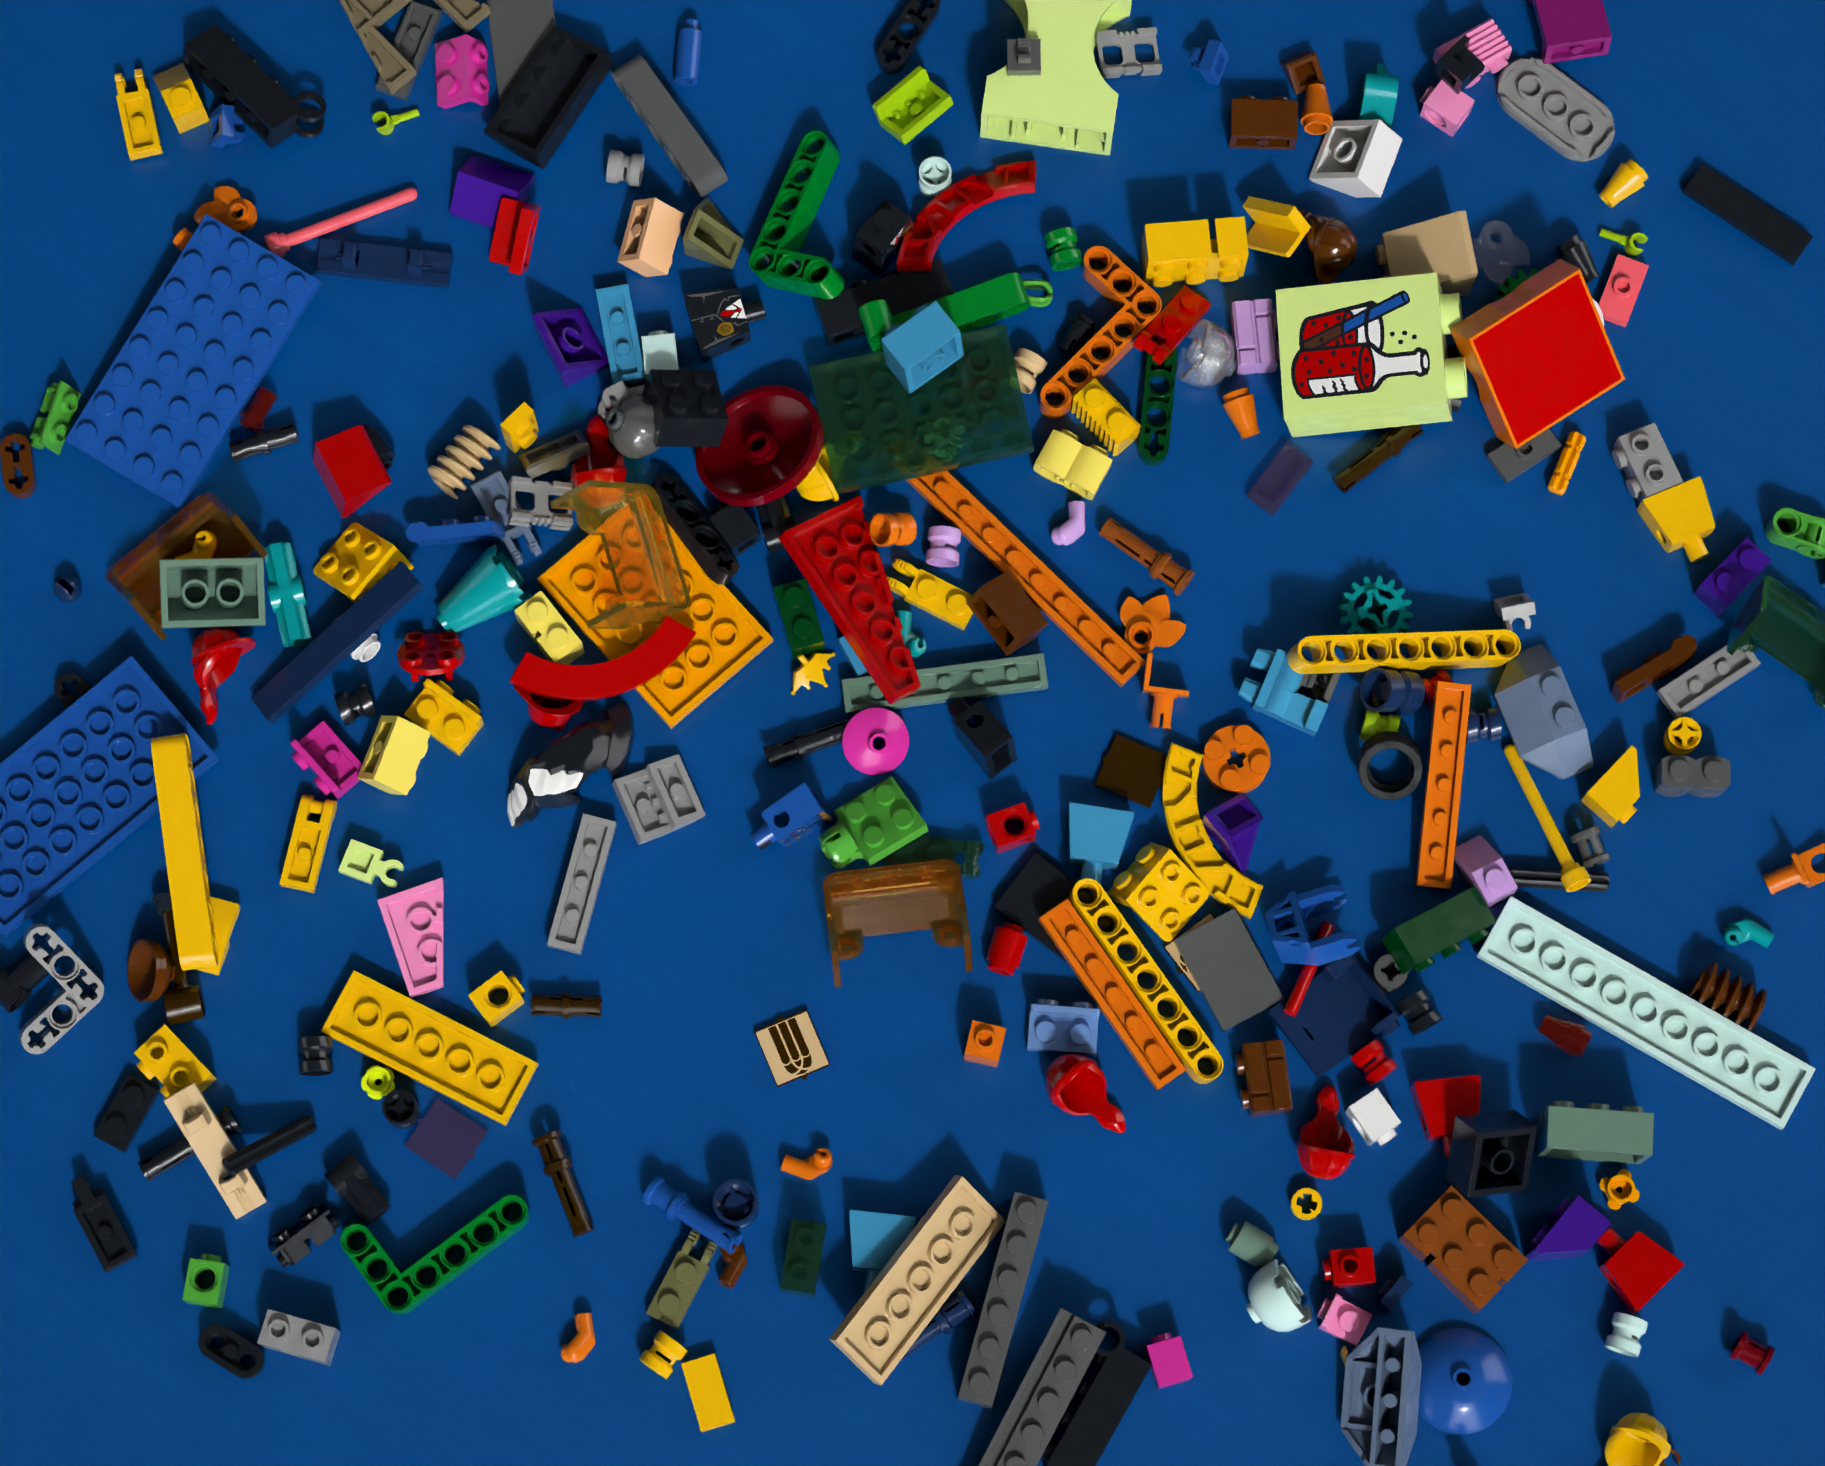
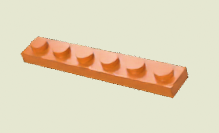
M1435 682L1415 886L1451 889L1472 686L1470 684Z
M1066 899L1041 916L1038 921L1155 1090L1157 1091L1186 1071L1181 1061L1070 901Z

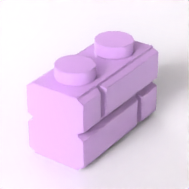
M1272 299L1232 302L1230 319L1236 374L1246 375L1275 372L1278 361H1280L1279 341H1276L1275 329H1278L1277 309H1273Z

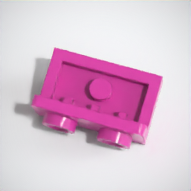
M465 34L435 44L438 106L447 109L471 101L480 106L488 105V52L485 43Z
M324 721L300 741L294 739L290 742L295 751L291 754V757L303 771L309 767L317 777L313 779V782L326 796L331 792L339 799L360 781L357 777L362 763Z

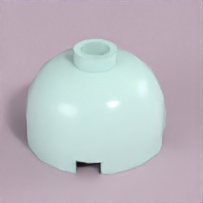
M1275 1259L1254 1274L1248 1286L1247 1293L1250 1303L1246 1305V1308L1255 1323L1262 1321L1271 1330L1290 1332L1312 1320L1313 1317L1309 1304L1302 1307L1300 1296L1304 1295L1301 1287L1283 1263L1278 1265V1260Z

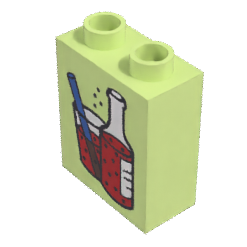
M1437 272L1275 290L1283 416L1292 437L1453 421L1451 399L1468 397V382L1465 358H1448L1446 335L1452 334L1449 328L1463 320L1460 293L1443 294Z

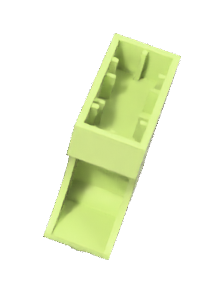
M1004 0L1018 16L1024 29L1025 38L1040 39L1041 75L1007 76V65H1005L1000 70L987 76L981 112L980 138L1110 156L1119 94L1101 76L1093 51L1096 46L1095 37L1097 31H1106L1117 22L1129 17L1132 0Z

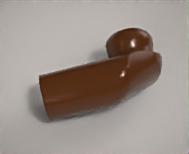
M742 1242L738 1247L733 1244L732 1247L736 1250L732 1254L727 1253L726 1250L720 1247L726 1267L720 1275L718 1282L728 1289L734 1288L748 1262Z

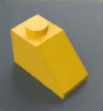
M183 63L153 76L179 134L209 122L203 103Z
M1631 745L1581 800L1611 828L1618 821L1624 825L1638 810L1633 806L1640 797L1637 749Z

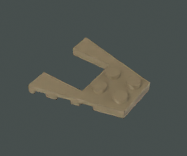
M338 0L389 93L393 95L417 75L416 70L376 29L411 0ZM433 0L466 34L491 14L488 5L480 4L475 0Z

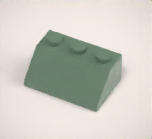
M263 557L159 560L162 629L266 626Z

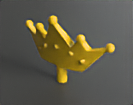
M813 652L808 659L802 653L798 654L797 658L801 661L802 665L793 672L791 695H795L801 685L810 690V681L822 684L827 688L828 683L825 681L823 668H826L828 671L831 669L827 660L836 655L835 652Z

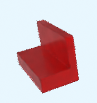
M509 197L501 199L489 255L491 262L509 266L508 272L522 275L528 270L541 209L540 205Z

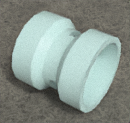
M937 156L929 157L921 163L918 185L924 196L934 199L938 194L951 186L952 170L950 164L945 159Z
M1615 1312L1611 1322L1613 1333L1607 1336L1604 1347L1626 1356L1639 1357L1641 1350L1639 1339L1641 1335L1646 1333L1648 1322L1629 1314Z

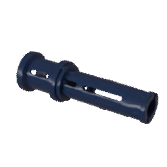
M961 1289L956 1291L955 1297L941 1306L900 1362L940 1334L950 1335L953 1332V1328L969 1316L974 1318L978 1315Z

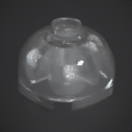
M1206 319L1200 320L1188 335V338L1193 339L1188 349L1184 347L1181 349L1176 366V377L1188 385L1207 388L1218 384L1225 376L1230 377L1236 368L1237 359L1234 358L1235 346L1228 331Z

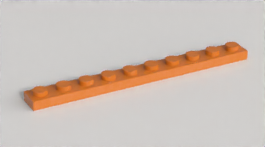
M905 431L882 453V458L951 525L960 529L962 535L1002 574L1008 570L1015 581L1021 585L1022 590L1030 600L1120 687L1124 686L1145 665L1146 661L911 435Z

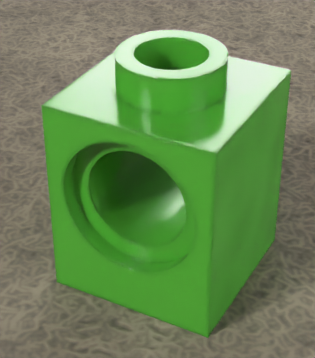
M201 1253L200 1259L190 1258L183 1301L188 1304L223 1308L230 1266L221 1263V1256ZM206 1271H213L215 1274L214 1284L210 1288L201 1289L199 1286L200 1275Z

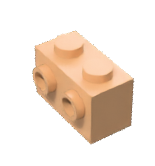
M657 198L634 200L617 262L644 277L668 275L673 261L672 257L676 241L681 231L680 226L684 213Z

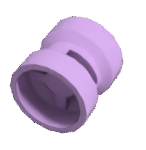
M950 526L930 527L927 538L930 542V549L926 551V563L945 568L958 566L960 554L957 551V545L961 542L962 531Z

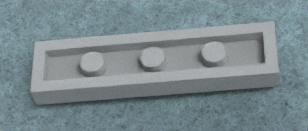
M583 813L548 938V947L578 955L582 954L617 827L616 821Z

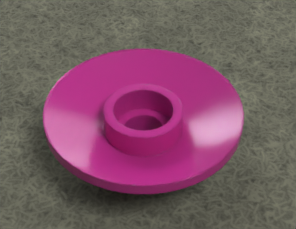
M870 707L856 713L847 722L842 734V749L847 761L855 769L868 775H882L894 770L905 758L909 747V734L903 720L894 712L881 707ZM880 736L883 738L884 743L881 748L875 749L873 747V740Z

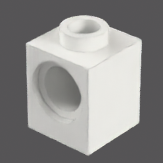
M1378 1088L1349 1106L1345 1111L1368 1146L1376 1141L1382 1146L1398 1135L1394 1129L1399 1126L1401 1121Z

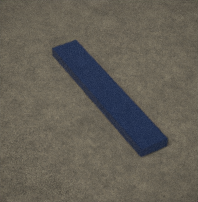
M400 561L251 697L267 721L274 724L424 588L406 564Z

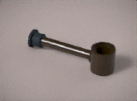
M170 892L157 894L152 897V902L156 903L158 915L162 916L168 954L171 955L172 963L175 966L174 988L163 993L169 1024L175 1025L206 1018V1012L199 984L188 985L186 971H183L180 965Z

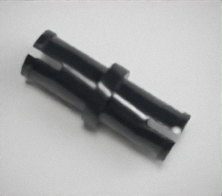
M292 421L289 424L267 431L264 428L259 429L257 434L229 441L228 443L234 461L239 462V460L264 453L265 456L272 454V450L293 443H299L300 440L296 426Z

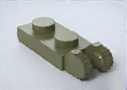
M694 1229L691 1230L682 1250H678L646 1312L647 1315L676 1330L679 1329L710 1269L708 1265L718 1248L717 1244L709 1241L701 1261L689 1256L700 1238V1233Z

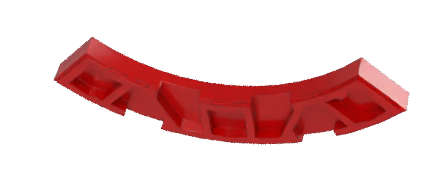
M1036 160L999 165L994 167V171L977 177L975 174L970 175L938 194L919 212L914 226L903 237L897 258L898 272L931 271L934 255L942 239L957 222L975 209L1008 196L1036 193Z
M666 616L659 628L645 642L631 652L616 659L592 665L560 664L526 652L509 683L525 691L548 698L588 701L614 697L648 683L667 667L671 666L686 650L697 632Z

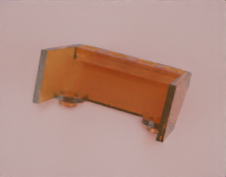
M211 492L203 493L192 500L115 563L106 574V579L146 626L162 641L167 635L161 629L159 560H174L177 556L191 552L196 540L195 535L201 530L212 532L216 537L217 546L212 559L248 558L252 553V549L262 558L268 554L239 516Z
M943 859L832 873L824 879L823 894L835 988L842 987L839 961L859 956L864 949L863 937L931 929L933 940L942 947L962 946L966 972L973 971L971 937L960 868L955 862Z

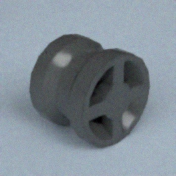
M1386 954L1375 963L1371 976L1383 992L1387 993L1398 990L1406 981L1408 972L1403 975L1391 954Z

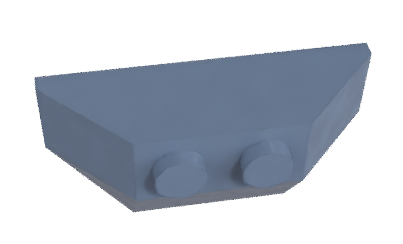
M1543 644L1519 652L1517 656L1507 662L1493 695L1519 758L1553 774V776L1560 780L1593 769L1594 763L1587 728L1560 665Z
M1378 1327L1346 1357L1340 1429L1355 1452L1362 1459L1364 1466L1407 1465L1417 1436L1422 1362L1414 1331Z

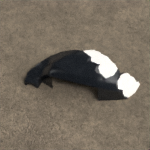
M622 701L605 711L608 720L585 721L528 757L513 779L507 794V814L512 827L522 826L525 821H533L542 808H564L581 803L582 801L573 793L580 788L589 775L603 767L609 771L613 780L619 778L625 771L630 759L635 736L633 714Z

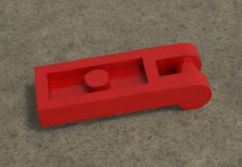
M1184 285L1152 323L1139 334L1133 346L1140 352L1145 350L1153 356L1152 360L1161 365L1205 316L1211 307V303Z

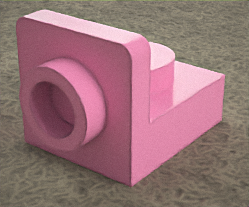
M1337 1293L1333 1296L1332 1300L1325 1298L1316 1316L1322 1319L1318 1328L1357 1347L1372 1314L1343 1300V1296Z

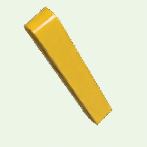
M1505 629L1320 635L1303 638L1290 649L1287 661L1291 669L1300 674L1368 672L1375 667L1396 671L1491 668L1503 666L1517 656L1521 650V642L1516 633ZM1496 642L1503 645L1505 655L1497 650ZM1464 643L1471 646L1474 652L1473 656L1467 654L1464 649ZM1432 644L1439 647L1442 653L1441 657L1434 654L1431 648ZM1399 645L1407 648L1410 654L1409 658L1404 657L1400 653ZM1367 646L1376 651L1377 659L1369 656ZM1334 647L1343 651L1345 660L1337 658ZM1302 649H1306L1312 654V662L1302 656Z
M187 733L151 738V753L180 965L183 971L218 966V948L189 739Z
M1091 878L1079 880L1069 894V901L1181 1061L1188 1075L1199 1084H1208L1215 1080L1222 1073L1224 1067L1223 1059L1103 887ZM1078 890H1090L1094 895V902L1091 904L1082 903L1077 896ZM1098 918H1110L1114 923V930L1112 932L1102 931L1097 925ZM1127 945L1131 947L1134 952L1133 960L1125 961L1121 959L1117 953L1118 946ZM1138 974H1149L1154 980L1153 988H1142L1137 982ZM1161 1001L1170 1003L1174 1009L1173 1017L1165 1018L1161 1016L1157 1010L1158 1003ZM1178 1031H1189L1194 1037L1193 1045H1182L1177 1038ZM1201 1058L1210 1060L1214 1066L1213 1074H1202L1198 1069V1060Z

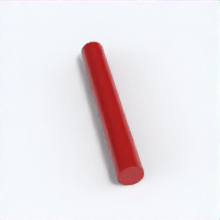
M1323 921L1314 941L1331 936L1335 928L1334 925ZM1303 965L1283 1010L1284 1013L1292 1017L1297 1015L1318 966Z

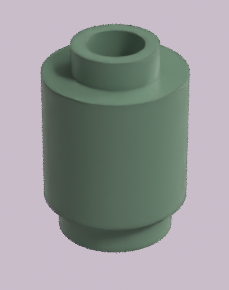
M1246 1220L1241 1225L1235 1223L1225 1238V1241L1230 1243L1227 1250L1255 1268L1258 1265L1263 1267L1270 1263L1280 1246L1273 1242L1274 1238Z

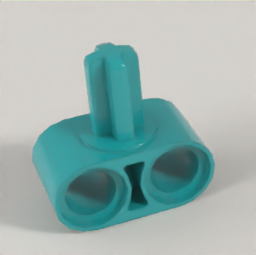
M1377 63L1376 67L1370 68L1369 73H1365L1359 103L1358 120L1380 119L1391 129L1397 101L1399 76L1389 75V70L1383 68L1381 63Z

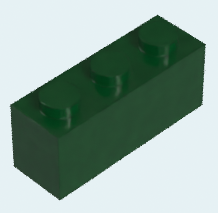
M1474 886L1395 927L1382 938V941L1403 975L1413 969L1418 974L1434 965V958L1442 955L1444 959H1447L1462 950L1460 944L1469 941L1473 945L1489 935L1487 929L1496 920Z

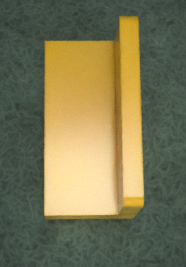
M1249 196L1242 206L1255 222L1247 234L1249 249L1288 258L1293 254L1311 228L1297 208L1292 205Z

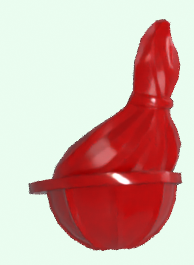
M596 415L589 421L586 427V438L592 453L580 457L572 465L570 481L573 482L577 492L584 499L592 503L606 502L614 499L621 492L625 482V474L628 473L627 468H625L623 455L615 448L609 446L608 428L601 416Z
M227 627L207 628L195 638L192 647V659L190 662L194 667V679L200 688V709L206 716L207 725L213 724L217 719L218 702L216 690L218 686L235 671L239 657L249 652L256 645L253 638H240L235 631Z
M1080 1054L1059 1056L1047 1069L1045 1079L1050 1101L1073 1116L1092 1115L1103 1128L1119 1134L1124 1133L1126 1128L1124 1115L1116 1106L1108 1102L1107 1080L1104 1072L1097 1066V1063L1093 1059Z
M1333 1085L1325 1086L1318 1094L1316 1117L1302 1126L1299 1143H1296L1299 1161L1303 1169L1312 1177L1327 1180L1342 1175L1348 1169L1352 1159L1356 1158L1353 1139L1349 1132L1337 1121L1340 1103Z

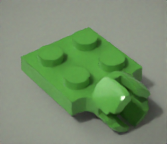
M891 776L834 810L835 817L838 820L837 823L822 832L818 839L822 851L828 859L833 860L830 863L836 869L843 868L856 859H864L871 866L928 832V827Z

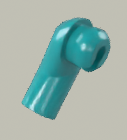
M902 610L896 611L895 616L900 618L903 627L900 632L904 645L910 650L911 656L917 658L926 651V641L923 638L919 639L911 631L912 613Z
M1742 919L1730 923L1723 930V938L1731 946L1753 940L1767 948L1775 936V933L1751 919Z

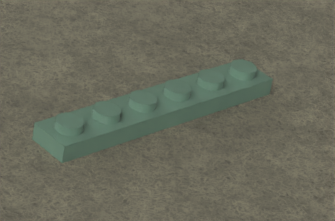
M1044 653L916 670L921 684L920 688L891 705L871 676L841 680L846 716L855 715L859 711L870 707L893 710L954 702L961 697L969 700L1048 689Z

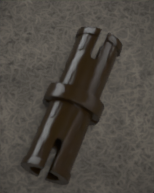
M563 992V995L532 993L531 1015L562 1016L563 1019H570V1016L601 1018L602 995L580 996L571 995V992Z

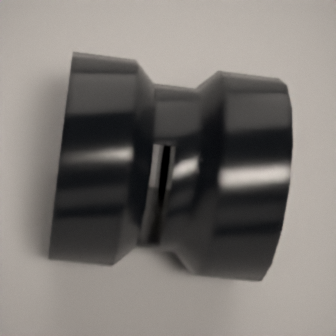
M366 683L356 686L354 691L350 693L341 691L333 694L345 726L355 723L358 717L364 716L369 718L377 715Z
M1426 989L1410 995L1396 1005L1401 1015L1406 1016L1407 1019L1411 1018L1408 1028L1413 1036L1429 1029L1443 1019L1438 1009H1429L1431 997Z
M308 1036L298 1039V1050L302 1053V1057L305 1058L298 1063L299 1075L323 1076L334 1073L333 1061L327 1058L333 1049L332 1037Z
M394 1090L384 1098L382 1112L392 1126L399 1129H407L418 1121L420 1106L408 1091Z

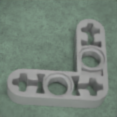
M35 924L26 930L23 938L24 945L31 955L58 981L63 989L20 1030L19 1041L27 1052L36 1055L44 1053L95 1007L104 995V985L101 980L50 927L44 924ZM36 933L41 936L48 933L45 940L54 950L58 944L61 945V948L51 953L47 961H44L43 958L49 954L41 946L32 947L35 943L33 935ZM61 956H69L73 959V969L67 974H59L55 971V961ZM81 969H84L85 972L79 976L86 984L96 983L93 986L95 994L92 997H89L87 994L82 997L79 996L82 993V989L73 979L77 977ZM73 980L70 986L66 984L67 982ZM61 1004L68 1005L71 1008L70 1018L63 1023L54 1021L52 1018L54 1008ZM44 1017H46L52 1027L57 1029L53 1034L49 1029L44 1031L41 1035L43 1042L40 1045L35 1042L30 1045L27 1044L30 1041L28 1035L30 1031L33 1030L38 1033L45 1027L44 1023L40 1022Z

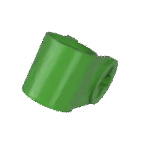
M1782 508L1765 525V535L1771 543L1797 551L1810 558H1825V518L1812 516L1792 508ZM1777 521L1786 522L1789 525L1790 533L1781 531Z

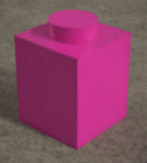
M1169 1332L1150 1338L1152 1344L1145 1347L1148 1362L1152 1364L1150 1369L1156 1388L1161 1389L1191 1380L1193 1375L1181 1336L1172 1338Z

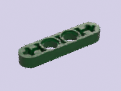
M1177 347L1165 360L1164 369H1157L1158 364L1152 360L1153 356L1147 353L1138 455L1142 462L1150 466H1157L1163 463L1167 458L1169 450L1178 355ZM1155 378H1163L1167 381L1169 389L1164 393H1155L1150 388V382ZM1151 410H1161L1166 416L1165 422L1161 425L1151 424L1147 419V414ZM1152 434H1158L1157 448L1163 449V451H1158L1156 456H1151L1150 451L1144 449L1150 446Z

